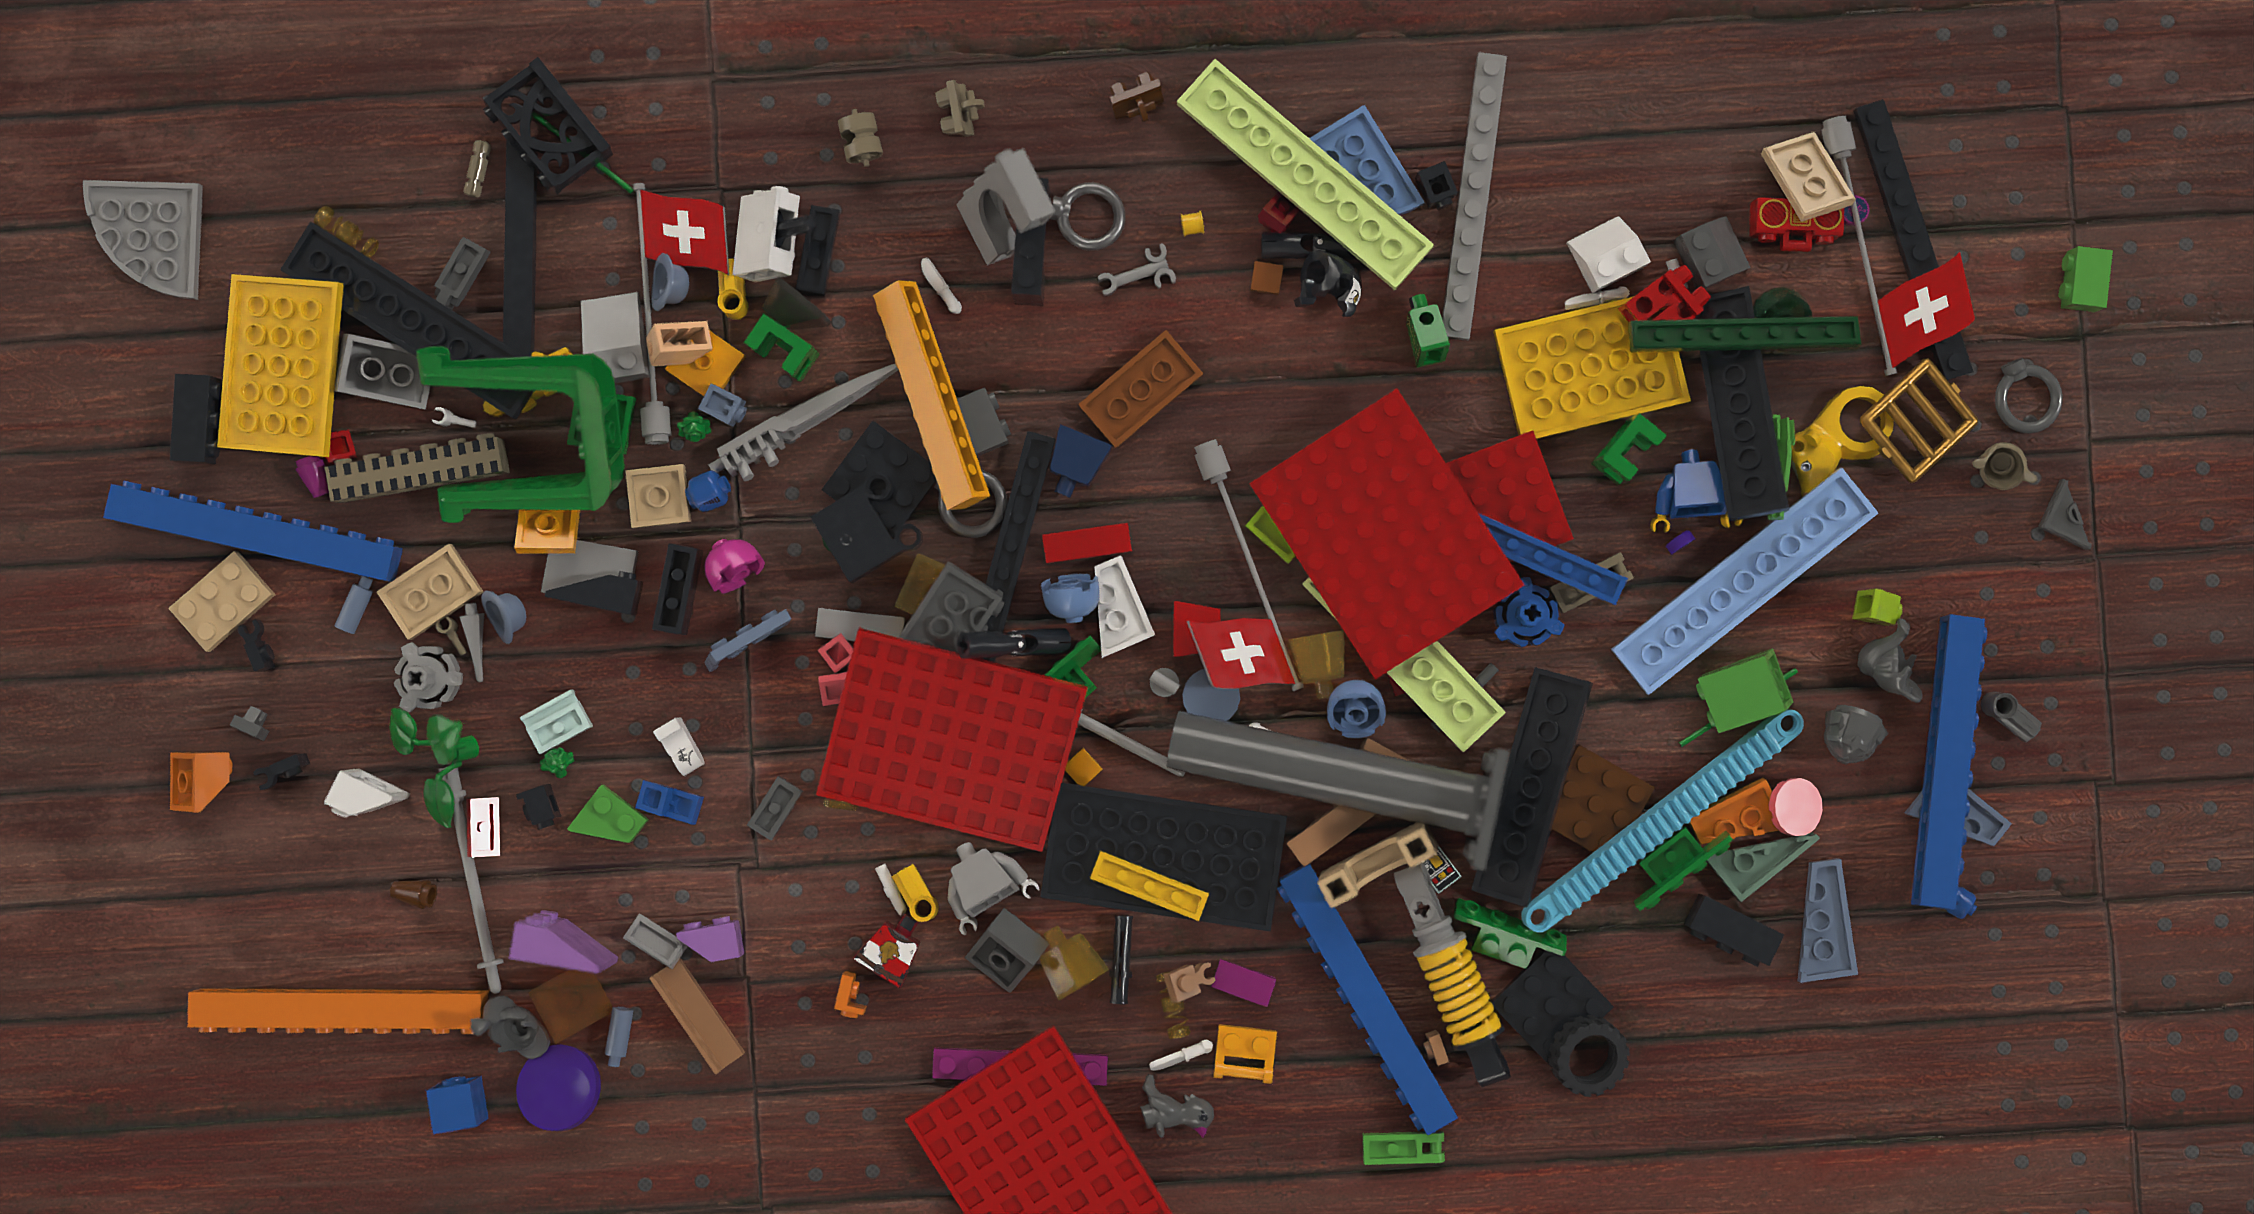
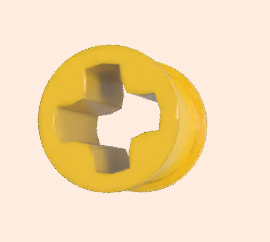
M1201 211L1186 215L1181 214L1184 237L1196 233L1204 234Z

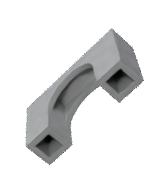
M1024 149L1013 153L1011 150H1006L995 157L996 162L984 169L985 174L973 181L974 185L963 192L964 196L956 204L987 266L1009 258L1014 254L1015 232L1005 214L1003 201L1020 233L1046 223L1056 213Z

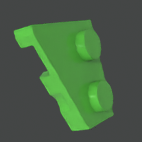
M602 784L567 830L631 843L649 819Z

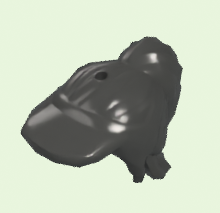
M1899 618L1897 620L1898 627L1896 632L1890 636L1875 639L1861 649L1858 655V667L1864 675L1873 677L1882 689L1919 703L1922 700V691L1915 682L1909 679L1913 673L1911 669L1917 656L1912 654L1909 659L1905 660L1903 649L1899 646L1908 636L1910 625L1906 620Z
M502 995L489 999L483 1010V1019H470V1028L475 1035H481L489 1029L488 1035L491 1037V1040L501 1046L498 1047V1053L518 1051L526 1058L535 1059L541 1057L548 1050L551 1042L547 1030L531 1011L517 1006L508 996Z

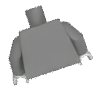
M971 842L964 843L956 849L962 862L951 868L953 877L949 880L947 899L956 918L961 920L959 929L963 935L967 934L964 927L965 923H971L976 931L978 923L974 917L1020 890L1018 885L1021 884V891L1026 898H1031L1025 891L1028 885H1034L1039 891L1038 884L1034 880L1027 879V873L1016 860L998 851L990 853L986 848L976 852Z

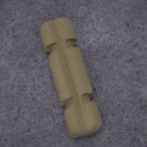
M481 140L474 142L472 150L474 155H471L466 177L469 180L465 182L463 190L467 196L478 198L481 195L482 186H480V183L484 182L488 164L486 156L490 155L491 145L488 142Z

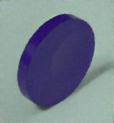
M551 1045L541 1057L528 1059L523 1066L516 1087L519 1108L524 1117L540 1129L566 1131L575 1128L591 1115L597 1105L601 1091L600 1074L595 1062L584 1051L568 1045Z

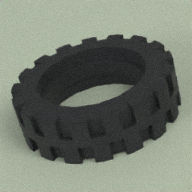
M1587 1015V1018L1582 1016L1574 1018L1575 1021L1571 1023L1568 1021L1562 1026L1561 1032L1557 1031L1554 1035L1555 1041L1549 1047L1551 1056H1548L1549 1064L1553 1067L1551 1071L1554 1076L1574 1094L1578 1095L1581 1093L1585 1097H1591V1094L1598 1096L1604 1094V1090L1614 1088L1616 1086L1614 1083L1617 1080L1621 1081L1625 1075L1623 1073L1624 1068H1628L1629 1065L1627 1055H1630V1050L1625 1045L1627 1043L1626 1038L1604 1018L1600 1017L1598 1019L1594 1015ZM1591 1035L1605 1037L1609 1050L1608 1057L1603 1066L1588 1076L1573 1075L1569 1067V1060L1575 1045Z

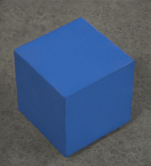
M482 1076L448 1078L442 1080V1083H438L426 1090L433 1134L477 1127L489 1119Z

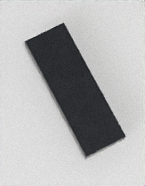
M811 205L809 215L813 217L816 228L811 233L805 235L796 290L825 296L840 210Z

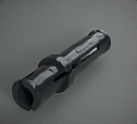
M1115 915L1112 970H1109V977H1112L1110 1003L1128 1004L1129 978H1132V971H1129L1133 916ZM1122 932H1124L1123 955L1121 956ZM1120 962L1122 963L1121 987H1119Z

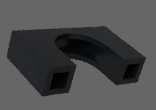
M1038 177L1050 200L1049 178ZM1046 223L1021 233L1016 225L1011 292L1015 305H1044Z

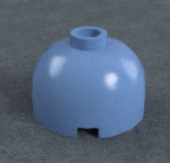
M1069 574L1058 576L1059 582L1051 584L1050 579L1041 583L1042 596L1046 608L1056 617L1065 618L1067 623L1082 621L1083 616L1090 614L1097 607L1099 601V582L1097 576L1091 580L1090 574Z
M1363 680L1346 681L1337 686L1329 696L1327 719L1330 727L1333 730L1335 727L1337 730L1342 731V735L1347 738L1370 736L1375 733V728L1379 727L1380 724L1382 726L1385 722L1386 709L1381 693L1371 683Z

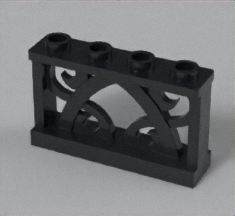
M539 57L530 62L529 66L482 98L486 106L483 109L486 116L493 124L497 121L503 127L501 134L511 146L516 143L522 150L519 156L529 168L533 165L540 173L537 178L547 191L552 188L558 195L565 187L598 163L606 161L613 156L610 145ZM534 78L537 79L527 96L518 91ZM508 97H516L524 102L523 107L517 103L509 104L510 107L515 109L513 115H507L501 110L502 102ZM550 98L553 100V105L550 108H543L537 104L538 100L543 105L545 99ZM534 110L546 116H554L563 112L566 114L559 128L561 143L544 142L531 137V119ZM520 123V135L511 124ZM569 128L577 130L576 136L569 135L572 142H567L565 136L566 130ZM591 148L595 150L576 164L573 154ZM533 151L544 153L541 161ZM561 155H568L569 168L565 173L555 174L550 171L548 167L550 161H557L560 168L563 162Z

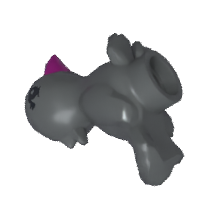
M1148 1074L1145 1077L1142 1089L1148 1096L1149 1104L1140 1107L1147 1128L1155 1127L1157 1134L1162 1138L1164 1137V1128L1183 1124L1193 1128L1203 1138L1207 1133V1127L1214 1119V1109L1211 1104L1202 1098L1196 1097L1194 1094H1191L1190 1097L1185 1094V1103L1181 1104L1174 1098L1160 1093L1155 1086L1154 1076Z

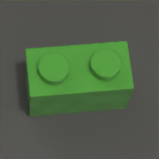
M2078 246L2067 251L2062 260V270L2065 271L2064 282L2059 288L2061 308L2097 312L2107 308L2113 250Z

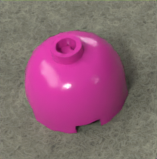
M721 539L712 546V551L706 558L705 575L715 592L719 589L721 593H727L746 584L744 578L753 571L758 575L764 568L765 561L755 547L747 541L740 539L727 541V539Z

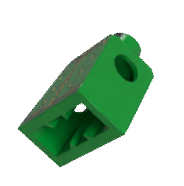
M1425 294L1410 297L1411 310L1408 312L1406 325L1417 368L1444 362L1450 343L1438 305L1428 306Z

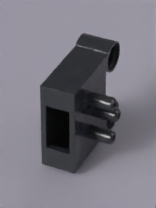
M882 474L870 475L864 485L810 517L850 583L858 581L906 551L917 550L923 543L922 532L912 524H903L897 528L895 539H893L873 506L871 500L883 502L888 500L893 493L892 482ZM883 480L886 483V490L882 495H874L872 493V485L875 481ZM906 530H914L916 532L917 538L912 545H904L902 542V534Z

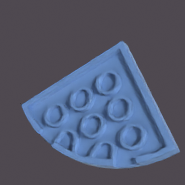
M1365 105L1309 138L1397 214L1402 215L1424 205V200Z

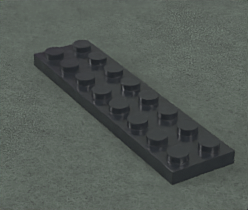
M1746 286L1710 294L1711 298L1702 307L1704 310L1694 319L1755 318L1750 287ZM1761 349L1700 351L1729 521L1789 511Z
M1535 667L1505 770L1485 870L1477 869L1472 891L1524 907H1528L1531 902L1593 685L1592 682Z

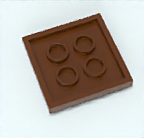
M1577 744L1572 755L1552 830L1593 853L1640 816L1655 787Z

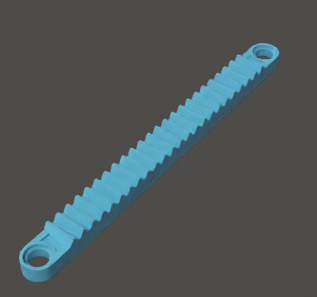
M1787 709L1785 712L1770 716L1531 900L1528 907H1524L1521 913L1524 925L1532 931L1544 932L1565 916L1571 915L1574 909L1580 908L1583 902L1589 901L1592 895L1598 894L1601 888L1607 887L1610 881L1616 880L1620 873H1625L1629 866H1634L1638 859H1643L1647 852H1652L1656 845H1661L1665 838L1673 836L1674 831L1682 829L1683 824L1691 822L1692 817L1700 815L1701 810L1709 808L1710 803L1718 801L1719 796L1727 794L1728 789L1736 787L1737 782L1745 780V776L1754 773V769L1762 767L1763 762L1771 760L1772 755L1780 753L1781 748L1802 732L1804 720L1801 714L1795 710ZM1790 715L1793 719V726L1790 730L1784 731L1781 727V721L1785 716ZM1536 909H1542L1544 912V919L1539 924L1531 922V914Z

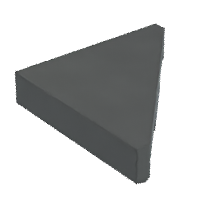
M2060 479L2038 528L2082 549L2090 550L2092 544L2087 539L2076 502L2074 503L2068 487V480Z

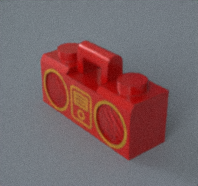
M1756 198L1750 203L1749 238H1758V242L1771 243L1776 242V239L1780 237V251L1811 252L1812 240H1816V244L1829 245L1843 236L1844 208L1801 222L1788 199ZM1789 235L1803 236V240H1789Z

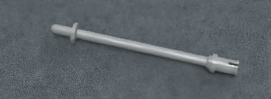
M455 768L447 773L442 780L448 783L454 795L453 821L484 961L477 964V969L485 968L490 991L492 993H499L501 983L497 965L504 963L501 958L495 959L474 857H467V824L462 805L464 796L467 795L466 790H462L458 768Z

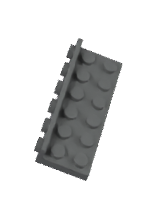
M948 561L898 638L958 653L957 639L960 633L988 630L989 626L986 625V622L991 615L996 617L1004 605V602L1001 601L1003 592L999 589L997 591L993 590Z

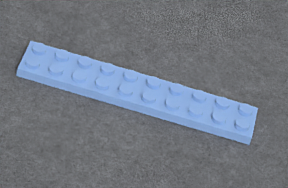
M1843 468L1837 469L1789 507V511H1784L1783 520H1773L1615 645L1611 651L1647 695L1651 694L1878 514L1877 510Z

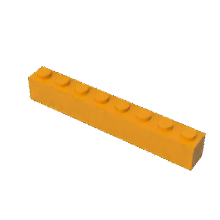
M898 280L873 295L877 305V312L881 317L886 338L890 343L896 367L899 369L904 384V391L909 398L913 417L919 427L923 446L929 456L932 472L941 491L942 501L945 503L947 510L966 509L989 497L990 493L917 283L915 281Z

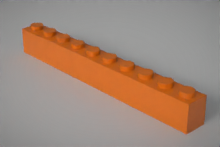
M199 988L188 992V1027L198 1028V1032L202 1033L216 1032L217 1028H228L229 1033L246 1032V1028H257V1033L275 1032V1028H286V1033L304 1032V1028H315V1033H331L333 1028H344V1033H361L362 1029H373V1033L384 1034L391 1033V1029H402L404 1034L420 1033L421 1029H431L432 1034L450 1033V1029H461V1034H474L470 1028V1019H483V1010L489 999V990Z

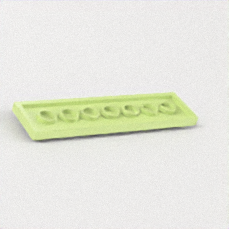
M1309 577L1302 585L1335 618ZM1438 641L1387 672L1462 752H1465L1506 713Z

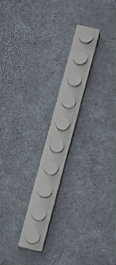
M1478 52L1442 315L1447 336L1451 339L1466 341L1470 339L1507 56Z

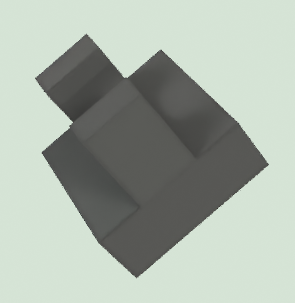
M250 706L243 718L235 715L230 726L265 741L269 731L262 726L268 714Z

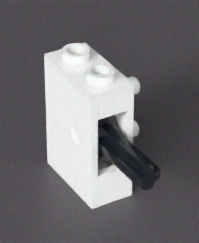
M773 186L771 190H755L753 194L741 197L732 275L753 282L791 276L792 264L795 258V236L811 233L816 228V223L813 222L812 216L798 217L800 196L789 193L788 188Z

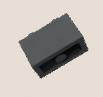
M984 387L957 399L977 457L1009 444L1006 436L1011 435L1005 418L1000 421L995 410L1000 407L993 392L988 394Z

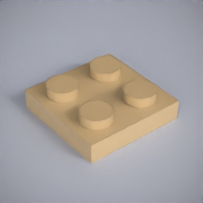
M684 464L625 470L631 528L691 522L689 502L685 493L687 478Z

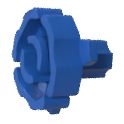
M1523 577L1520 579L1524 586L1499 601L1502 604L1511 595L1518 594L1507 606V623L1502 619L1503 606L1494 608V623L1497 627L1494 633L1500 641L1507 640L1518 647H1525L1528 645V641L1516 638L1513 634L1514 632L1521 636L1529 637L1542 632L1538 638L1530 641L1532 646H1537L1547 640L1551 634L1560 635L1565 624L1558 620L1557 602L1552 600L1546 603L1543 600L1549 597V591L1533 585L1530 577ZM1531 607L1533 616L1529 621V616L1524 615V611Z

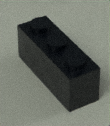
M175 374L170 461L216 465V458L220 454V448L217 447V434L220 419L219 401L222 395L221 379L210 375Z
M668 544L652 626L653 630L679 635L688 634L704 550Z
M1699 893L1683 924L1692 928L1689 934L1705 942L1710 937L1718 941L1715 947L1730 954L1736 950L1744 954L1742 960L1756 967L1759 966L1760 962L1770 966L1784 937V934Z

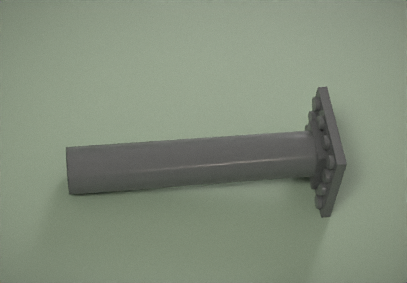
M1179 711L1172 732L1167 768L1464 832L1465 834L1472 835V837L1466 838L1463 855L1473 868L1485 870L1509 751L1490 748L1489 753L1484 752L1480 769L1485 771V775L1481 776Z

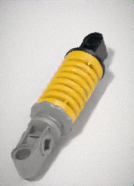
M1423 863L1395 872L1396 885L1404 898L1415 928L1412 930L1413 935L1418 937L1420 947L1414 950L1413 954L1417 957L1421 969L1428 971L1425 973V979L1432 981L1429 984V989L1437 991L1434 993L1433 998L1436 1002H1440L1437 1007L1438 1010L1445 1012L1442 1015V1020L1446 1023L1452 1022L1447 1026L1446 1030L1449 1034L1453 1035L1451 1041L1453 1050L1466 1049L1473 1065L1476 1079L1482 1088L1509 1079L1511 1075L1507 1061L1501 1053L1495 1038L1505 1028L1500 1023L1497 1014L1493 1012V1003L1489 1001L1488 992L1484 991L1485 984L1483 981H1480L1481 974L1476 970V962L1471 960V951L1465 949L1467 947L1465 932H1454L1452 930V925H1450L1452 919L1450 915H1444L1432 886L1428 870ZM1421 902L1423 905L1430 906L1427 912L1425 909H1419L1418 906Z

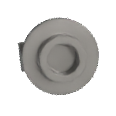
M1168 668L1155 670L1149 679L1152 691L1161 697L1174 695L1180 686L1176 673Z

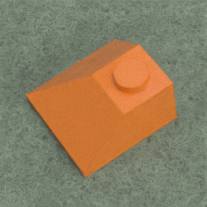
M170 752V810L201 812L229 782V775L232 773L233 768L229 752Z

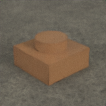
M1436 1030L1425 1033L1427 1042H1424L1423 1046L1428 1059H1434L1438 1066L1449 1062L1440 1034Z

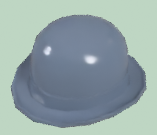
M665 253L659 255L654 266L651 304L652 308L656 311L661 310L665 304H678L685 299L689 290L688 273L683 267L673 264L669 255Z
M486 590L481 596L484 611L500 639L504 643L510 644L513 633L525 625L527 618L525 607L515 595L509 593L496 595L494 592Z

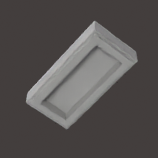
M640 913L623 937L671 969L675 967L688 947L678 940L675 935Z

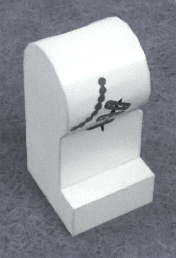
M681 717L674 718L653 731L683 776L705 764Z

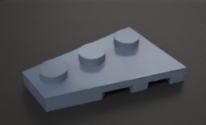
M776 609L767 613L761 618L763 622L755 627H752L751 624L746 625L736 632L738 637L729 642L724 638L711 646L713 651L709 653L704 662L710 672L719 667L718 664L722 659L736 657L748 648V644L753 643L754 645L788 625L791 617L786 609L780 613Z
M1968 789L1967 800L1970 802V811L1968 816L1965 817L1964 823L1967 837L1989 846H1995L2012 823ZM1922 791L1905 811V814L1920 819Z

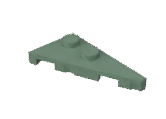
M1811 832L1803 836H1792L1727 850L1720 856L1714 854L1706 862L1739 902H1742L1820 838L1817 834Z

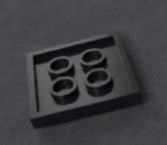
M872 421L821 490L837 501L864 485L870 475L882 474L886 476L893 485L891 497L883 502L871 500L894 539L897 528L908 521L937 480L932 472V465L929 461ZM883 480L875 481L872 485V493L874 495H882L886 490V483Z
M1543 950L1528 964L1527 969L1524 968L1490 1001L1500 1015L1550 1067H1552L1549 1064L1548 1056H1551L1549 1051L1550 1044L1554 1043V1035L1557 1031L1561 1032L1562 1026L1568 1021L1571 1023L1575 1021L1574 1018L1579 1016L1587 1018V1015H1594L1598 1019L1600 1017L1603 1018L1614 1007L1565 955L1561 956L1547 950Z

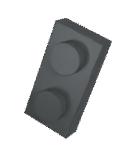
M778 776L747 826L772 841L804 791Z

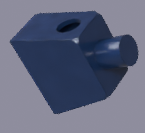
M1060 424L1050 466V472L1060 476L1054 492L1071 498L1076 483L1088 487L1109 455L1112 445Z

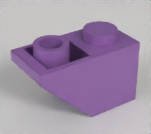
M730 916L712 919L713 924L702 926L701 921L684 924V930L676 933L678 940L710 962L737 958L745 954L739 919L730 921Z

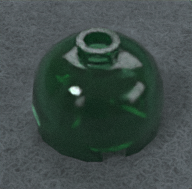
M1771 288L1763 292L1753 304L1755 318L1812 317V311L1806 299L1791 288Z

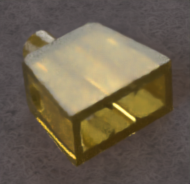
M1344 630L1288 639L1287 643L1302 684L1314 682L1317 699L1329 698L1333 692L1331 679L1344 677Z
M1059 926L1043 934L1052 949L1040 957V962L1058 1000L1065 998L1109 971L1108 966L1082 934L1079 933L1066 939Z

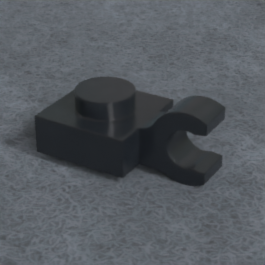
M254 619L252 620L255 627L253 633L250 634L246 625L238 626V632L245 640L246 644L243 646L254 672H265L275 668L273 662L275 656L270 645L266 644L265 641H261V636L264 633L262 621Z
M306 753L295 754L271 764L269 767L258 768L253 773L254 776L266 774L268 781L259 786L260 790L270 789L276 785L279 776L284 775L287 779L303 772L301 768L309 765L310 761Z

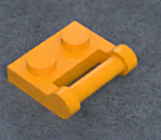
M1219 1024L1213 1078L1230 1076L1262 1080V1083L1272 1084L1277 1031ZM1225 1056L1264 1060V1068L1224 1064Z

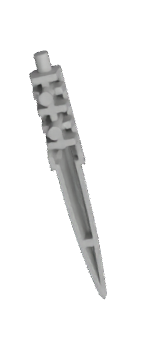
M894 363L827 390L777 417L769 418L717 448L720 458L708 464L710 469L719 472L726 468L733 477L738 475L737 471H739L744 481L751 480L754 475L748 464L752 462L758 464L761 462L759 458L764 456L769 467L777 465L779 460L773 450L778 447L780 450L786 448L784 440L792 442L799 438L802 433L855 402L899 369Z

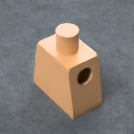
M707 321L654 324L646 337L652 366L689 364L713 349Z

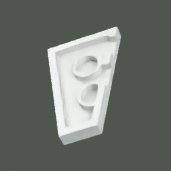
M1120 555L1095 566V576L1098 577L1099 582L1098 615L1103 658L1155 636V633L1122 556Z

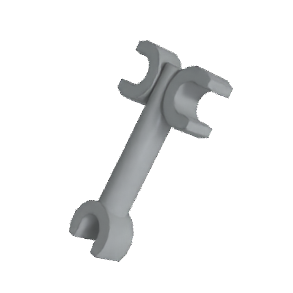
M1163 243L1159 244L1161 251L1159 257H1153L1150 254L1149 248L1145 249V257L1150 264L1115 276L1110 273L1100 274L1098 276L1099 282L1109 280L1112 284L1109 289L1102 291L1103 296L1112 295L1118 286L1155 274L1154 283L1158 289L1161 288L1160 277L1163 275L1169 276L1171 283L1174 284L1176 276L1168 267L1165 245Z

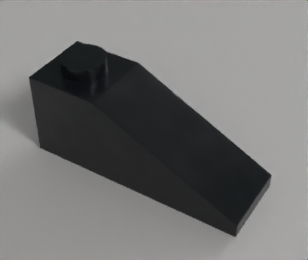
M619 571L618 576L605 575L547 590L545 597L636 616L644 582L635 580L637 574Z

